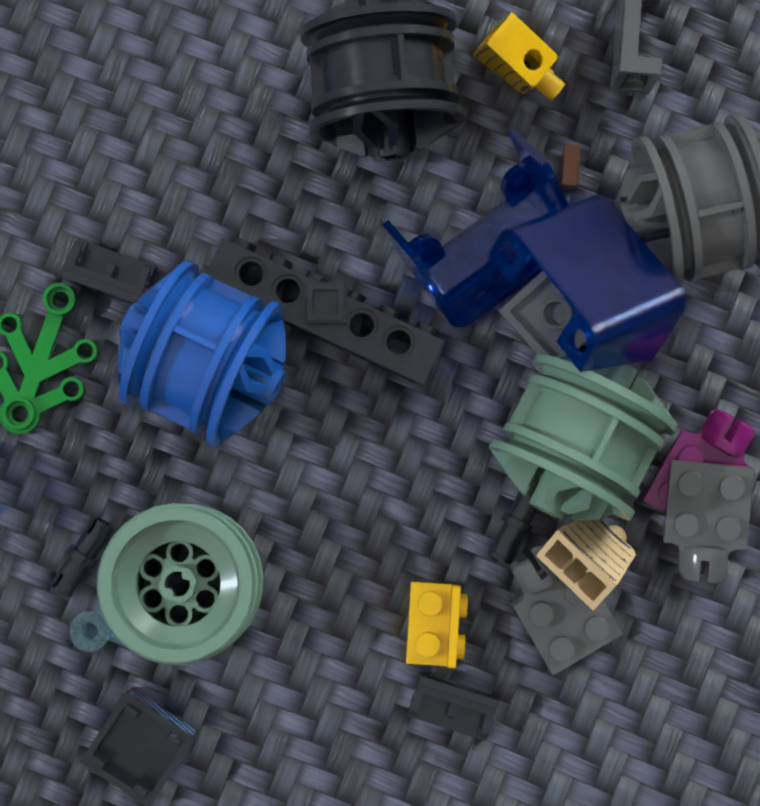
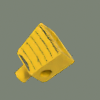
M513 12L496 24L472 54L522 94L535 87L552 101L567 83L550 68L557 60V54ZM524 59L529 63L530 69L525 66Z

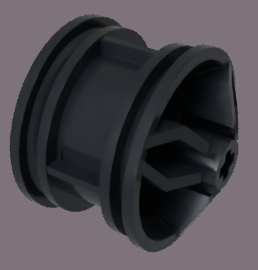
M345 0L304 24L300 30L302 44L308 47L306 56L307 62L310 64L313 93L311 109L312 115L316 117L309 123L311 137L329 142L339 149L362 157L369 155L375 161H393L409 157V149L410 153L418 152L466 121V112L462 105L457 104L460 101L459 88L455 85L452 51L455 47L452 32L457 27L456 14L448 8L435 5L426 0H357V4L356 0Z

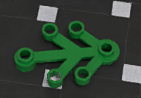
M64 283L51 284L44 291L43 304L48 313L33 354L22 332L24 329L22 319L14 313H5L0 316V333L6 336L25 376L18 391L8 372L10 359L5 353L0 352V356L3 359V366L0 369V392L4 398V403L0 408V420L2 425L12 433H29L39 424L41 413L67 400L71 402L81 400L85 395L86 388L84 383L75 377L65 378L57 389L36 397L42 381L79 363L91 364L99 356V348L93 341L81 339L76 342L72 349L49 359L64 316L71 314L78 302L75 291ZM59 294H67L69 299L68 304L63 308H58L55 304V299ZM14 318L17 322V328L13 332L7 333L4 329V323L7 319ZM85 344L91 345L93 354L87 359H82L79 355L80 348ZM71 382H76L79 385V392L74 397H69L66 394V386ZM19 407H25L28 412L27 418L22 422H18L14 416L16 409Z

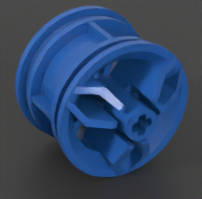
M189 260L183 261L172 272L146 291L138 299V303L134 302L122 321L119 331L120 344L118 346L120 403L128 407H133L140 403L142 409L181 425L197 435H201L207 430L206 443L215 448L219 447L224 441L258 417L266 405L271 406L282 386L286 374L283 371V365L286 362V338L282 320L284 305L273 300L263 310V299L237 290L216 280L214 276L207 273L199 275L197 264Z

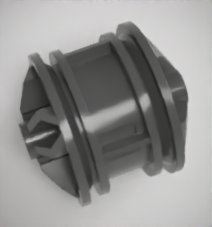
M735 113L727 115L723 124L715 122L691 130L657 136L654 138L653 143L645 135L635 137L631 146V165L625 170L620 191V200L625 202L619 203L617 206L618 217L626 240L645 236L643 240L631 242V246L668 291H674L682 287L684 279L690 283L720 273L752 268L754 264L760 268V135L751 127L748 120L742 114Z

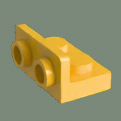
M411 581L406 664L456 668V659H464L465 635L458 634L459 618H467L468 594H461V586L459 584Z

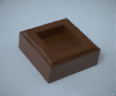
M565 144L561 151L558 191L573 192L578 185L581 154L579 145Z

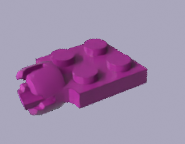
M714 409L710 412L701 430L691 433L681 429L642 498L643 501L665 512L670 459L750 466L743 459L744 452L754 437L753 428L737 418L725 438L724 436L734 417L723 410Z

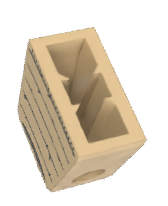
M601 519L574 521L560 527L536 556L594 611L619 584L636 554L634 549L626 543L627 536L625 531L617 525L609 526Z

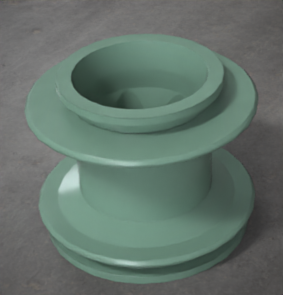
M171 503L155 506L138 513L124 523L114 534L102 554L97 575V594L99 606L106 624L116 638L130 651L147 660L164 665H187L202 662L218 655L236 641L250 626L259 609L263 594L264 575L261 559L254 542L246 531L231 517L216 509L198 504ZM179 543L187 546L189 550L188 558L183 562L177 561L172 553L173 548ZM152 559H157L162 565V571L157 577L150 576L148 572V566ZM203 559H209L215 565V572L211 577H205L199 572V564ZM176 571L182 572V578L190 581V588L184 595H178L177 588L170 587L169 585L170 578ZM151 589L157 590L161 594L162 601L158 607H154L149 599L148 591ZM202 590H209L214 594L215 601L211 607H203L199 603L198 596ZM182 605L187 609L188 618L185 622H179L172 616L174 606Z

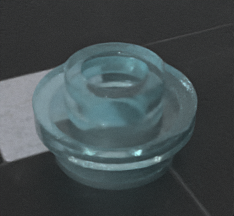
M85 611L78 614L72 620L69 634L71 641L78 649L92 652L106 645L111 635V629L106 624L103 614L97 611ZM92 623L97 627L98 633L95 638H88L84 634L86 624Z

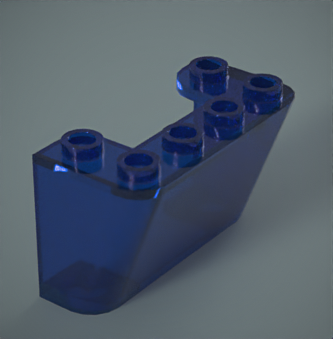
M596 194L502 231L488 254L510 283L518 281L532 256L572 306L575 312L558 338L557 343L580 372L652 361L683 315L686 307V297L681 285L603 195ZM510 258H516L515 262L512 265L507 260ZM579 329L584 332L587 340V347L583 353L577 349L575 344V335Z

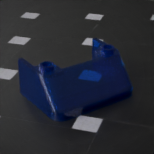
M515 129L509 132L508 135L521 161L510 168L502 178L500 187L505 201L443 246L430 234L419 235L407 242L389 220L382 224L408 269L441 314L454 327L468 326L535 278L558 256L562 258L572 251L578 244L581 236L580 227L549 161Z

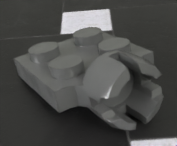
M597 248L588 251L572 265L566 264L558 256L498 312L536 354H545L553 357L566 353L572 354L613 317L605 304L607 299L623 285L625 278L617 266L611 267L599 279L595 277L594 274L610 260L604 252Z
M670 459L663 542L678 546L677 570L682 579L699 583L701 561H704L703 578H707V584L723 582L727 575L728 556L731 551L738 549L747 550L755 470L753 467Z
M540 545L530 549L540 569L536 571L531 561L526 559L524 553L511 565L512 573L522 589V595L512 602L511 605L552 675H555L623 635L604 600L593 611L536 556L544 547V545Z

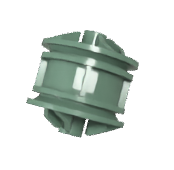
M569 353L553 357L545 354H536L532 365L542 376L535 374L529 376L525 392L509 423H505L502 433L510 440L503 442L493 439L488 448L492 451L515 487L528 498L531 496L539 480L529 501V504L559 520H562L566 514H568V518L575 521L601 520L610 515L631 520L635 511L625 503L624 497L637 500L641 492L638 487L656 452H660L665 444L664 439L658 433L674 435L678 428V423L672 418L663 403L642 377L637 376L631 390H629L637 370L615 357L604 355L602 358H599L595 354Z

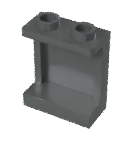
M617 0L610 90L650 93L661 76L663 58L638 56L641 8L657 7L660 0Z

